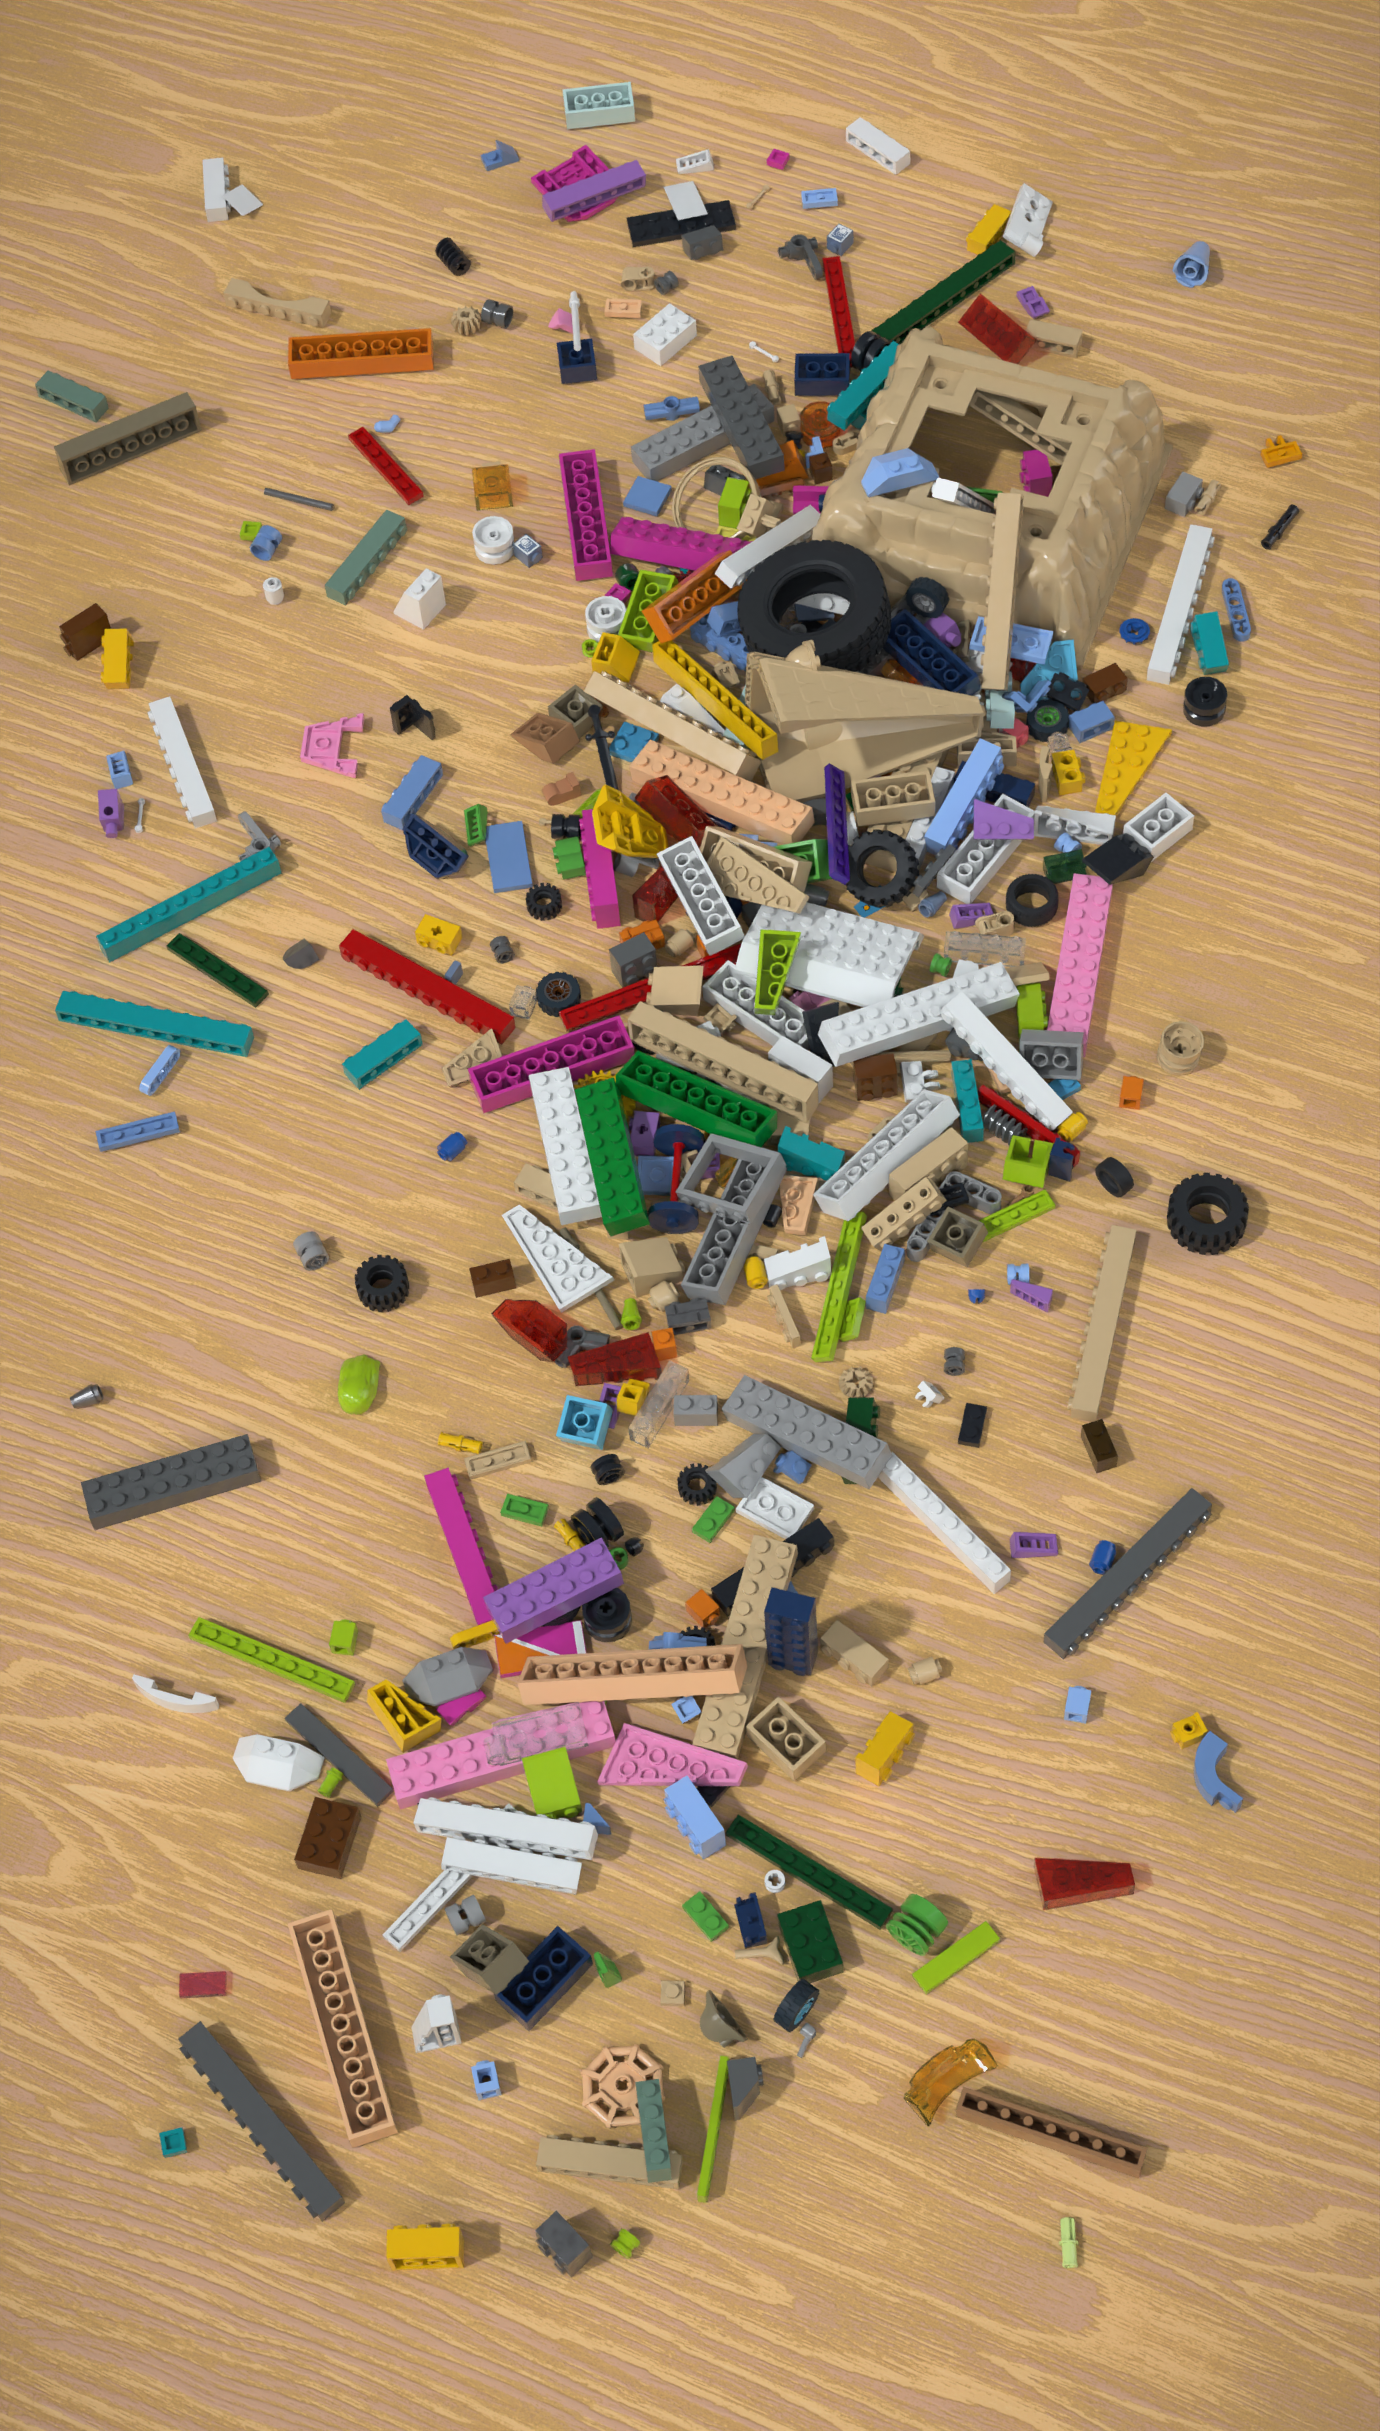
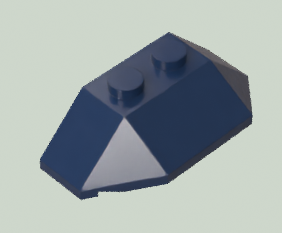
M412 813L403 827L409 857L436 879L458 873L469 857L464 847L440 828L415 813Z

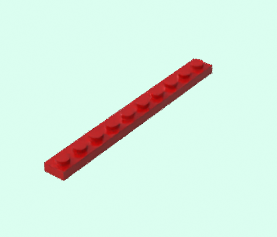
M741 944L682 966H704L702 981L711 978L728 960L736 965ZM649 978L559 1011V1016L566 1032L637 1006L640 1001L645 1003L647 992H651L652 985H648Z

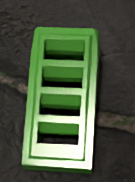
M481 804L464 810L467 841L470 847L486 839L488 811L487 807Z
M600 1952L594 1953L596 1969L605 1988L621 1982L622 1978L615 1963Z

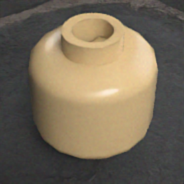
M664 1280L649 1291L651 1297L648 1298V1301L653 1309L658 1308L660 1311L665 1312V1306H669L672 1302H679L678 1297L680 1294L673 1282L669 1283Z

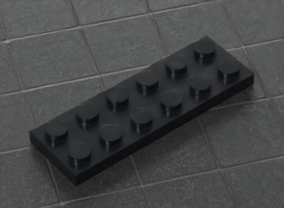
M725 200L704 204L708 214L681 220L677 219L674 210L626 217L632 247L680 240L683 234L713 225L720 233L736 230L730 201Z

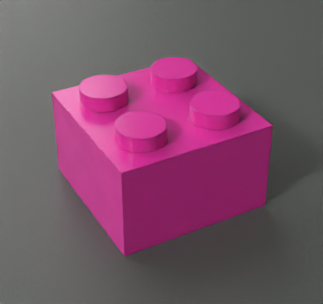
M1039 450L1023 452V460H1020L1022 472L1019 473L1020 482L1024 483L1023 491L1049 497L1052 490L1053 476L1047 455Z

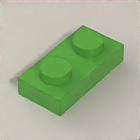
M507 1493L500 1513L503 1517L542 1527L549 1506L545 1503Z
M716 1496L693 1526L692 1533L711 1543L735 1511L734 1506Z
M700 1891L682 1905L683 1910L711 1942L729 1928L727 1922Z

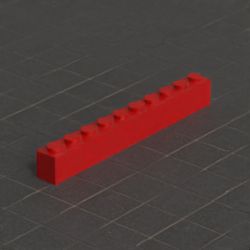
M354 929L350 931L339 945L341 957L345 961L356 964L363 971H369L379 980L383 979L389 982L392 987L405 991L408 996L418 998L426 1006L436 1008L441 1014L452 1017L457 1023L465 1024L475 1033L484 1035L492 1029L497 1043L502 1045L516 1028L514 1017Z

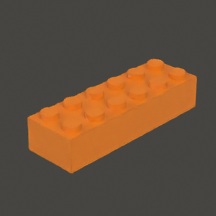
M731 550L714 556L642 610L643 615L660 643L675 639L708 614L713 606L720 605L742 588L743 584L740 586L736 585L732 589L729 588L715 574L721 562L732 555Z

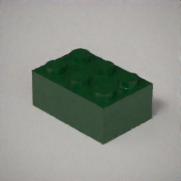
M821 1900L777 1914L778 1925L797 1981L805 1979L809 1983H813L844 1973L843 1961Z

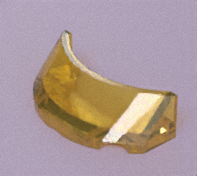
M974 2038L966 2040L959 2047L951 2045L931 2057L929 2061L917 2070L909 2082L912 2087L905 2093L904 2100L926 2126L932 2124L937 2109L949 2094L969 2079L986 2071L993 2070L998 2065L988 2047Z

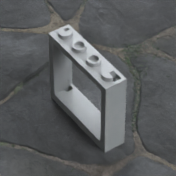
M711 1133L676 1190V1194L681 1203L698 1208L702 1212H712L722 1218L729 1217L737 1222L742 1221L752 1224L785 1168L786 1163L779 1152ZM716 1153L765 1166L764 1171L743 1206L694 1192Z

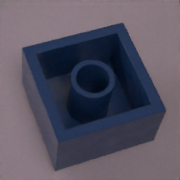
M592 338L581 339V349L579 351L574 350L573 341L556 342L562 384L597 380Z

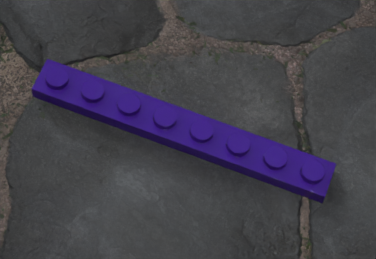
M829 763L824 767L829 876L845 885L850 881L844 771Z

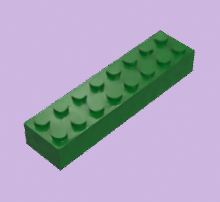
M637 1051L616 1074V1083L621 1095L709 1134L712 1133L762 1147L777 1129L776 1110L643 1052Z
M612 1077L575 1089L602 1220L606 1230L611 1237L650 1225L621 1092L616 1081Z

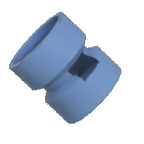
M262 526L250 545L251 553L260 560H270L282 541L281 533L272 526Z

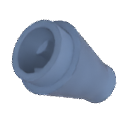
M939 891L921 900L918 909L924 917H932L942 904L947 901V897L942 891Z

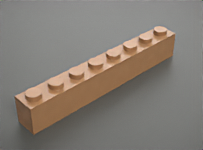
M963 2087L956 2107L957 2118L1138 2179L1140 2177L1147 2152L1145 2147Z

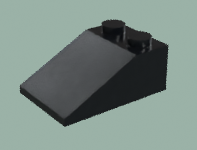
M1124 833L1114 836L1085 856L1082 862L1111 885L1143 876L1154 856L1149 853L1146 847L1137 843L1133 836Z

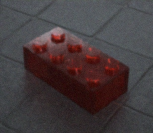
M981 293L958 321L961 326L1003 361L1019 364L1037 341L1036 338Z
M668 775L647 780L635 796L640 806L646 809L653 819L660 823L666 829V832L678 842L692 836L698 848H700L706 826L718 827Z

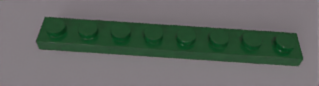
M739 1814L726 1831L727 1837L879 1930L882 1929L893 1912V1908Z

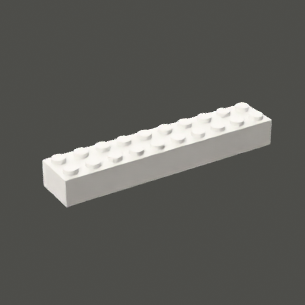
M1002 962L824 1020L821 1022L818 1036L835 1067L954 1028L943 1020L940 1011L961 991L985 1016L1015 1007L1019 992Z

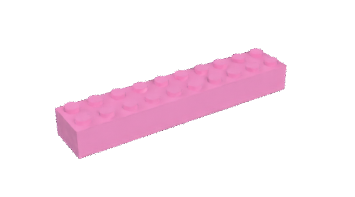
M1074 873L1047 1030L1084 1032L1083 1057H1085L1113 884L1109 885L1098 876Z
M587 1701L388 1758L386 1762L399 1808L404 1809L417 1805L420 1798L428 1799L433 1797L438 1799L525 1773L522 1762L524 1757L566 1746L568 1758L571 1760L612 1748L616 1741L604 1701Z

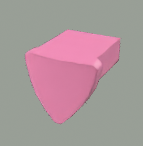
M558 308L548 327L554 330L561 328L573 334L572 314Z

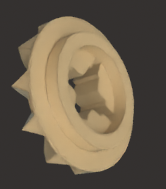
M851 1366L850 1369L844 1370L843 1374L839 1377V1387L846 1396L861 1398L871 1391L873 1378L869 1371L862 1369L861 1366L859 1368ZM853 1376L857 1377V1380H861L859 1381L858 1388L852 1382Z

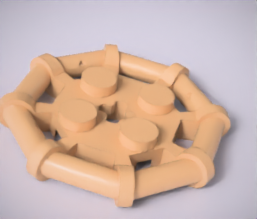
M634 2044V2046L602 2047V2051L586 2069L581 2071L580 2075L583 2082L582 2105L606 2125V2128L611 2129V2127L629 2125L640 2126L639 2110L636 2107L638 2103L635 2082L646 2081V2078L653 2076V2080L659 2079L663 2103L665 2096H663L662 2070L664 2068L662 2064H658L646 2054L638 2044ZM629 2056V2059L618 2063V2061L613 2060V2057ZM636 2058L648 2068L644 2071L634 2063ZM607 2060L609 2065L601 2074L596 2073L598 2068ZM592 2080L599 2081V2093L594 2095L592 2094ZM625 2080L628 2081V2089L618 2090L617 2082L621 2081L623 2083ZM603 2100L611 2107L609 2114L596 2103ZM617 2110H632V2116L616 2117Z

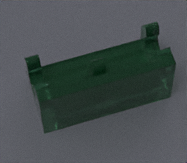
M1082 849L1043 857L1045 877L1051 880L1053 884L1073 881L1074 873L1087 875L1085 870L1087 866L1082 862L1084 858Z

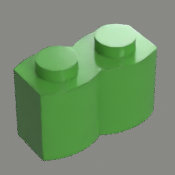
M578 836L555 841L556 847L552 848L554 859L559 860L556 863L557 873L562 874L563 880L586 875Z

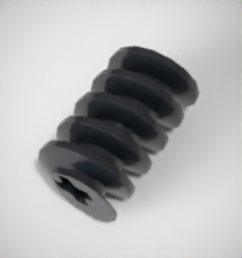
M444 238L437 244L435 249L436 255L453 275L461 276L469 270L471 261L468 260V257L451 238Z

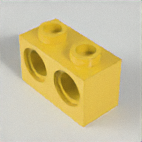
M1075 750L1051 753L1052 771L1059 796L1082 792V785L1085 784L1084 772H1080L1081 761L1080 757H1076Z

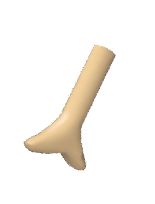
M778 1936L765 1948L735 1950V1959L768 1957L782 1965L784 1964V1959L777 1949L780 1942Z

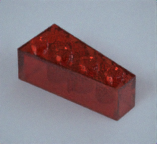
M649 1332L567 1357L575 1386L598 1385L611 1381L623 1383V1380H629V1378L638 1381H644V1379L648 1378L662 1379L661 1366Z
M1034 1858V1872L1043 1910L1134 1894L1135 1882L1130 1863Z

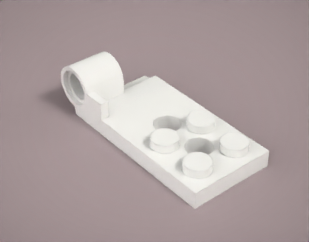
M1024 183L1018 192L1003 238L1032 257H1035L1043 245L1042 231L1053 202Z

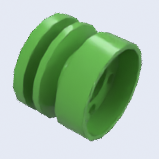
M912 1893L909 1894L901 1905L903 1913H895L893 1919L889 1920L886 1924V1928L902 1946L917 1955L925 1956L928 1952V1947L934 1944L932 1936L939 1937L948 1926V1920L932 1903Z

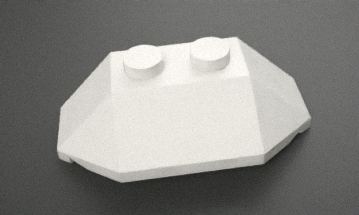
M258 1734L239 1738L233 1760L246 1782L288 1792L310 1781L317 1780L325 1760L324 1756L299 1743Z

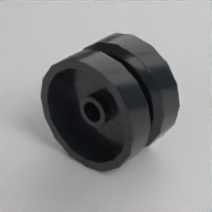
M873 331L863 333L854 345L851 354L852 366L860 371L867 368L874 357H878L883 348L889 346L892 341L881 337Z
M1212 677L1193 679L1187 685L1184 694L1183 713L1186 719L1192 724L1201 727H1208L1219 723L1226 711V687L1221 681Z
M597 1497L586 1504L587 1511L579 1509L571 1515L574 1527L587 1545L602 1538L605 1545L609 1547L608 1540L615 1542L624 1535V1530L617 1517Z
M615 1588L582 1605L585 1628L588 1634L595 1640L605 1643L615 1642L629 1632L632 1624L630 1601L619 1588Z

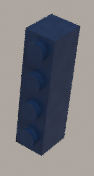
M965 761L961 762L955 774L954 783L966 764ZM997 774L994 779L995 784L991 791H987L985 800L996 803L1001 795L1004 794L1029 808L1035 795V783L1013 777L1010 774Z

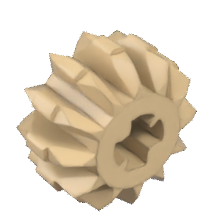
M465 306L462 309L458 307L457 311H453L451 319L455 332H459L460 335L465 333L467 336L469 333L475 334L476 330H480L482 322L478 309H474L473 306L469 308Z

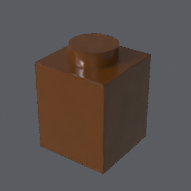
M827 452L810 456L809 470L815 485L832 481V464Z

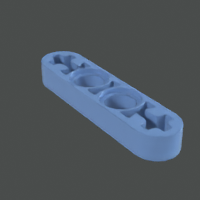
M1229 578L1222 583V595L1233 637L1237 641L1244 642L1250 638L1251 626L1240 585L1236 579ZM1231 600H1236L1239 602V604L1232 605L1229 602ZM1241 615L1243 618L1241 620H1237L1233 618V616Z

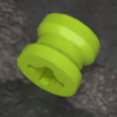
M621 2228L619 2237L613 2240L610 2246L621 2256L630 2259L632 2250L641 2243L633 2234Z

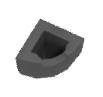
M305 938L290 947L283 956L284 962L294 969L306 968L319 960L311 944Z

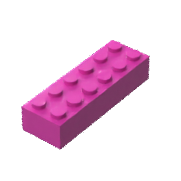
M593 809L582 810L583 818L579 819L592 922L596 921L597 929L621 926L611 850L597 844L592 816Z

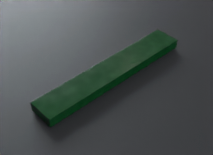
M180 933L166 946L168 951L255 1008L269 995L266 989Z

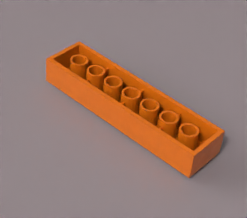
M431 328L289 337L288 366L291 379L434 370Z

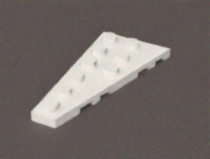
M521 1205L502 1215L561 1313L615 1280L613 1276L606 1273L582 1252L554 1233L551 1228L545 1226Z

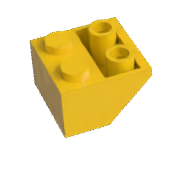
M602 632L591 660L592 672L595 671L601 674L604 671L621 679L623 682L629 683L640 651L620 635Z

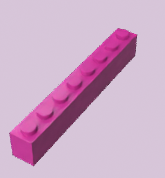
M449 1467L425 1475L426 1486L476 1623L481 1625L492 1621L493 1619L486 1608L483 1597L495 1592L498 1588L496 1584H491L490 1579L493 1578L490 1567H485L483 1560L486 1559L483 1548H478L476 1542L479 1541L476 1529L471 1530L469 1523L473 1521L469 1510L464 1511L463 1505L466 1502L462 1492H457L456 1487L459 1486L455 1474L451 1475Z

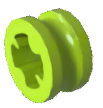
M593 639L585 640L582 643L583 655L592 658L598 642ZM587 647H594V650L592 651L591 649L590 651L587 650Z

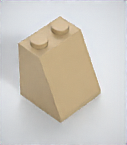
M704 966L654 967L653 973H649L648 985H652L651 992H647L646 1004H651L656 1009L671 1014L697 1016Z
M667 1237L619 1244L621 1264L636 1298L649 1294L652 1287L664 1280L669 1283L673 1282V1284L683 1281L684 1265L681 1260H677L675 1245L673 1243L670 1244Z

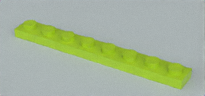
M858 1212L854 1218L849 1221L844 1220L812 1352L811 1359L814 1362L834 1360L864 1232L861 1227L865 1225L867 1215L864 1212Z
M198 1617L188 1635L191 1640L343 1703H346L355 1686V1681L200 1617Z

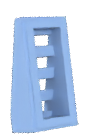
M125 751L107 755L106 758L114 788L119 789L132 785L133 780Z

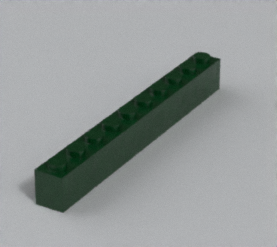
M1001 240L983 253L978 254L976 258L966 263L962 268L953 272L949 277L940 281L935 287L927 290L918 299L913 300L908 306L900 309L891 318L886 319L881 325L873 328L872 331L900 345L912 329L918 328L923 330L926 326L1015 264V251Z

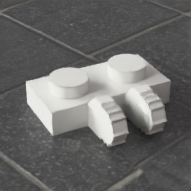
M921 1061L901 1062L900 1071L905 1103H910L924 1089L931 1091L940 1088L939 1082H927L924 1084V1079H933L939 1076L937 1070H926L923 1072Z

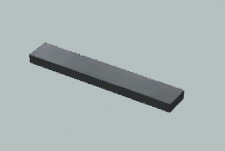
M301 1703L285 1717V1721L337 1770L342 1772L377 1807L393 1792V1788Z

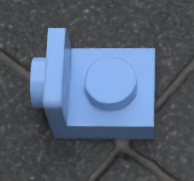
M819 436L812 438L810 453L805 454L807 468H809L810 456L824 453Z

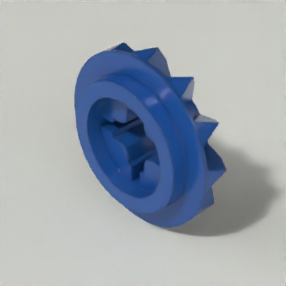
M1132 618L1121 624L1119 633L1121 639H1125L1126 643L1132 642L1135 644L1139 642L1142 644L1144 640L1148 639L1150 628L1145 621ZM1131 629L1135 632L1138 631V635H1135V633H1131Z

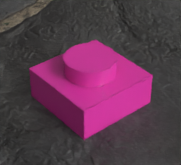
M773 149L767 158V165L783 170L790 159V153Z
M615 583L605 596L618 598L625 603L631 597V591Z

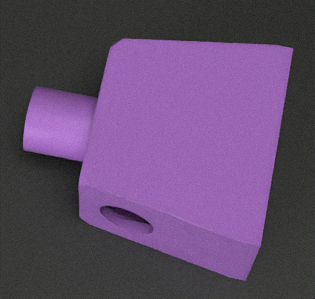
M942 613L940 617L930 618L923 624L948 648L952 645L956 647L961 643V633L956 622L946 614Z
M118 789L98 790L100 823L106 832L107 838H116L118 836L117 831L124 829V804Z

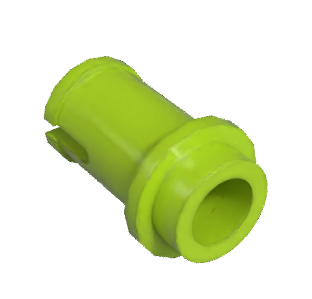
M333 1767L327 1770V1776L320 1788H318V1792L330 1798L338 1782L343 1780L341 1778L343 1773Z

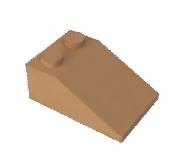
M536 713L511 733V737L541 760L552 764L559 761L565 753L574 749L575 745L580 742L572 723L542 713Z

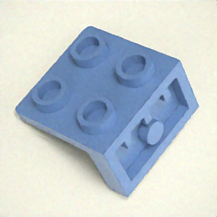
M1049 680L1038 681L1027 696L1019 691L1005 692L1001 697L1014 702L1015 712H1031L1038 703L1036 701L1039 697L1047 694L1050 689L1048 686L1051 682Z

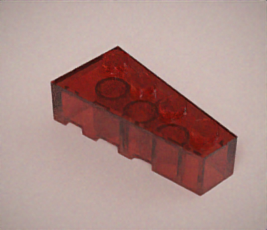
M662 866L632 895L635 918L643 922L646 920H657L659 922L678 898Z

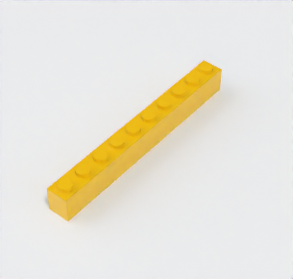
M671 640L664 643L658 641L652 644L654 663L690 693L757 756L763 760L778 752L777 733Z

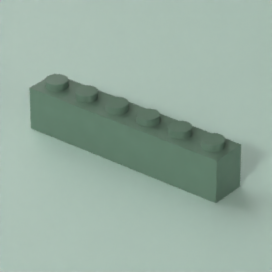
M386 509L325 584L328 598L343 605H346L354 598L358 589L364 586L367 578L375 572L380 562L385 560L389 551L394 549L398 540L406 534L407 527L404 517Z

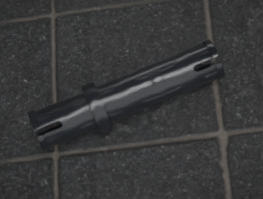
M1291 504L1277 523L1269 528L1268 534L1261 541L1263 548L1269 550L1277 540L1281 539L1284 530L1299 513V508L1296 505Z

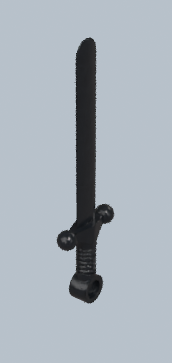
M593 704L588 710V715L592 718L595 733L593 735L587 734L585 739L587 741H596L606 785L619 790L606 739L608 737L614 738L615 733L613 731L608 733L603 731L599 717L600 707Z

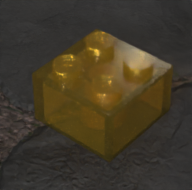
M508 464L472 468L477 511L513 507Z

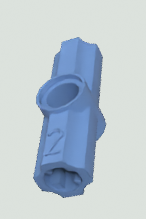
M669 396L663 402L644 405L646 420L666 418L669 421H674L680 415L700 411L698 397L678 399L677 397Z

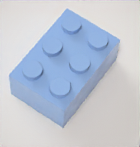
M688 1775L664 1789L665 1798L663 1800L666 1804L665 1810L671 1819L675 1817L678 1822L677 1828L683 1837L687 1835L690 1840L689 1846L695 1855L699 1854L704 1860L726 1846L724 1828Z

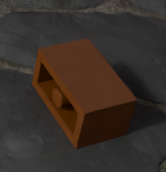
M1113 663L1084 677L1082 682L1087 685L1086 688L1090 689L1087 697L1094 704L1101 701L1105 702L1109 698L1126 691L1128 678L1119 666Z
M510 1259L469 1268L476 1298L516 1289Z

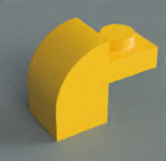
M630 1378L628 1383H623L617 1396V1412L639 1417L643 1411V1404L649 1392L650 1383Z

